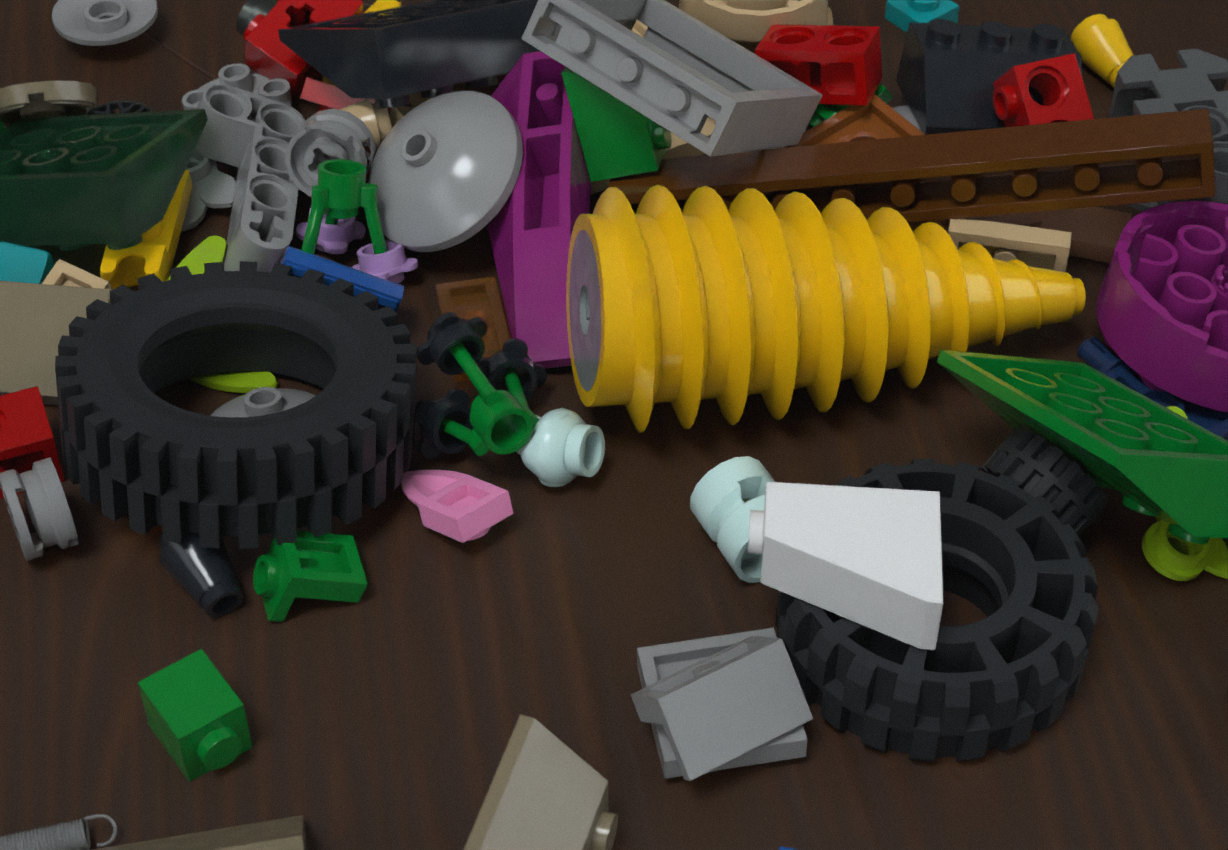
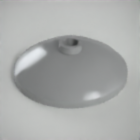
M476 91L450 92L418 105L392 127L376 152L368 177V183L378 186V212L383 234L389 240L404 246V249L411 251H439L469 239L483 229L498 214L515 187L523 157V142L519 126L515 118L499 101L489 95Z

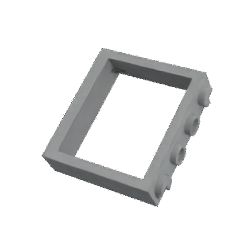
M538 0L521 38L710 157L797 145L823 96L821 93L665 0ZM636 20L648 26L643 38L632 32ZM708 117L715 120L714 124L716 125L710 138L701 133Z

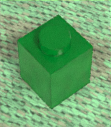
M202 649L138 682L150 728L189 782L211 770L221 769L229 765L238 755L253 748L244 704Z

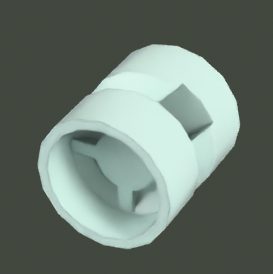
M745 456L721 462L708 471L696 484L692 492L690 509L712 541L717 542L718 549L739 579L754 583L761 582L762 554L748 553L750 510L764 511L766 482L775 481L759 460Z

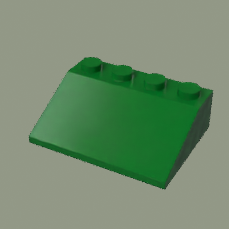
M940 350L937 363L1011 428L1019 427L1021 430L1025 428L1030 430L1034 436L1038 434L1046 439L1049 445L1052 447L1056 446L1064 452V456L1070 461L1074 460L1081 466V470L1095 480L1096 486L1114 489L1122 494L1121 502L1126 507L1142 514L1159 516L1170 523L1168 531L1172 535L1191 543L1207 544L1210 537L1228 538V441L1085 363Z

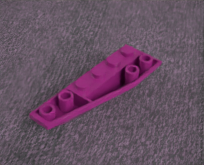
M538 51L523 54L491 95L515 118L522 136L523 157L520 173L511 195L498 214L487 224L511 337L525 341L529 357L534 363L541 364L546 369L571 365L566 310L568 253L572 230L577 217L580 214H589L591 181L561 74L565 66L545 53Z

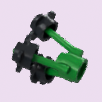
M448 312L435 320L429 329L427 342L417 348V359L423 365L435 362L439 369L447 375H458L465 372L479 395L472 402L471 409L468 408L470 401L468 394L458 388L450 389L443 398L434 401L422 399L416 404L415 422L419 423L421 434L418 451L422 456L428 459H435L441 452L457 454L468 446L478 456L485 455L489 449L497 454H510L516 452L528 442L539 419L529 408L527 400L535 393L537 388L543 386L547 373L543 365L534 363L529 357L525 341L519 338L508 339L503 343L500 351L489 358L482 357L485 351V343L482 337L485 336L488 327L481 317L467 320L459 318L455 312Z

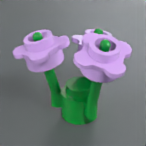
M333 159L321 162L318 165V185L312 186L308 222L300 223L296 227V235L303 241L301 250L311 254L315 253L316 248L330 254L345 253L350 242L365 236V226L361 222L355 221L359 213V207H364L372 243L361 247L357 251L359 264L351 268L398 284L404 280V272L415 270L419 266L416 258H406L403 245L391 240H385L377 207L378 186L366 183L365 165L346 159Z

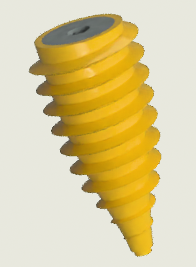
M658 184L649 188L645 193L636 214H634L630 202L617 187H608L597 201L593 214H580L577 217L570 240L566 283L569 352L573 377L579 397L586 407L625 405L635 429L639 433L645 431L655 403L671 402L679 423L684 429H690L694 424L701 400L716 398L728 424L734 426L739 422L743 414L747 397L761 393L771 416L776 420L782 419L788 412L794 389L806 387L815 408L820 412H827L836 399L840 381L850 378L859 397L864 402L870 403L875 400L881 389L885 371L896 367L906 386L911 389L916 388L924 377L928 360L939 356L940 350L967 352V348L990 340L995 346H999L1004 336L1035 327L1039 330L1044 325L1069 321L1073 315L1082 313L1086 299L1082 280L1080 278H1072L1068 272L1027 266L1018 259L1009 261L992 258L986 248L976 242H968L957 250L950 235L939 224L926 222L912 231L907 220L891 207H882L874 211L866 220L860 208L851 200L845 198L834 199L820 213L813 201L804 193L792 192L787 194L774 210L763 193L755 188H746L736 196L728 210L723 199L714 189L702 186L698 187L689 196L681 212L673 194L666 187Z

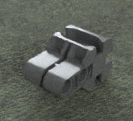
M1197 48L1178 50L1176 56L1183 68L1160 70L1150 53L1132 55L1117 71L1108 118L1208 109L1214 147L1215 197L1124 205L1144 211L1154 206L1180 201H1208L1228 204V90L1223 91L1228 80L1227 59Z

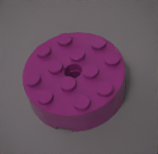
M1180 201L1154 206L1134 216L1122 230L1097 296L1096 316L1099 327L1104 335L1106 344L1130 368L1141 376L1142 382L1147 387L1157 392L1166 391L1188 402L1227 413L1228 204L1208 201Z

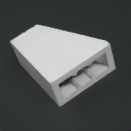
M766 482L764 511L750 510L748 553L762 554V584L918 649H936L943 607L940 492Z

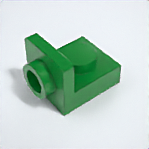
M297 530V542L278 545L274 536L266 555H260L257 559L253 574L254 590L257 595L262 596L267 619L272 622L284 621L295 597L358 603L368 585L353 536L326 533L314 537L310 531Z

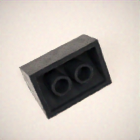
M935 19L929 23L909 22L896 82L921 131L925 135L1005 127L1004 121L998 118L993 106L994 81L1013 66L1072 53L1076 55L1082 75L1081 55L1064 29L1051 24H1037L1033 28L1010 27L995 21L984 22L981 26L958 25L945 19ZM1029 86L1031 98L1036 103L1043 105L1041 94L1035 88Z

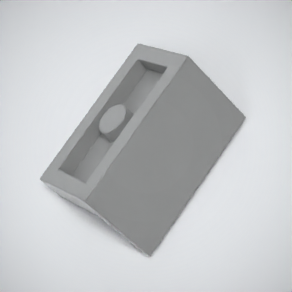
M750 636L631 694L642 722L663 725L684 780L688 781L813 719L782 638Z

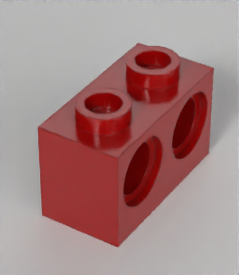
M771 25L755 49V55L821 93L823 96L819 104L867 106L882 80L880 26Z
M1075 53L1013 66L993 82L994 110L998 118L1004 121L1005 127L1094 119ZM1029 86L1035 88L1041 94L1043 105L1036 103L1031 98Z

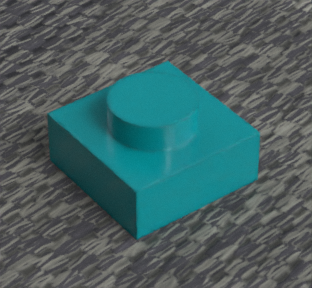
M951 0L886 1L885 19L907 33L909 22L929 23L935 19H945L957 23L960 6Z

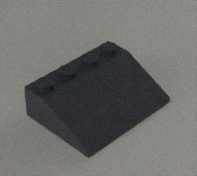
M430 0L278 29L280 41L349 97L375 99L376 108H392L407 105L410 103L409 94L417 92L421 93V98H434L454 92L453 84L462 82L465 83V88H481L498 84L497 75L508 74L523 54L540 51L521 39L538 0Z

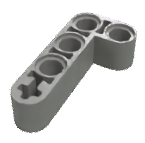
M212 84L206 87L187 133V140L191 147L199 154L238 167L227 236V251L223 263L224 271H240V261L257 262L258 272L271 273L274 264L281 263L286 248L293 237L299 189L289 177L285 165V153L291 138L303 126L305 119L301 113L287 104L231 85Z

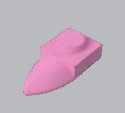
M416 470L403 473V480L401 481L403 492L410 502L419 508L423 526L464 543L484 536L489 532L491 526L514 514L508 490L468 474L447 470Z

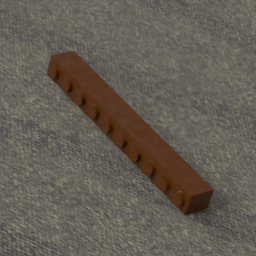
M1208 109L766 149L712 157L701 155L662 159L658 171L611 178L608 187H617L624 193L631 204L634 214H636L645 193L649 188L658 184L666 187L673 194L681 212L689 196L698 187L708 186L714 189L723 199L728 210L740 192L746 188H755L764 194L774 210L787 194L799 192L809 197L820 213L834 199L845 198L851 200L860 208L866 220L874 211L882 207H891L898 211L909 223L1215 197L1214 147Z

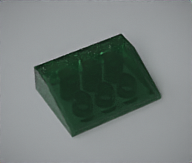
M205 109L24 118L10 124L0 131V242L3 241L35 249L42 245H59L62 251L77 250L90 244H107L111 250H121L137 245L143 240L142 234L164 218L208 121Z

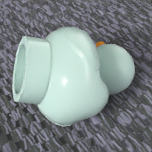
M559 408L547 412L542 417L537 416L539 421L534 426L530 439L522 448L516 451L521 455L524 465L538 477L543 485L561 487L571 482L577 476L592 477L599 471L605 453V440L603 432L598 426L586 424L574 411Z

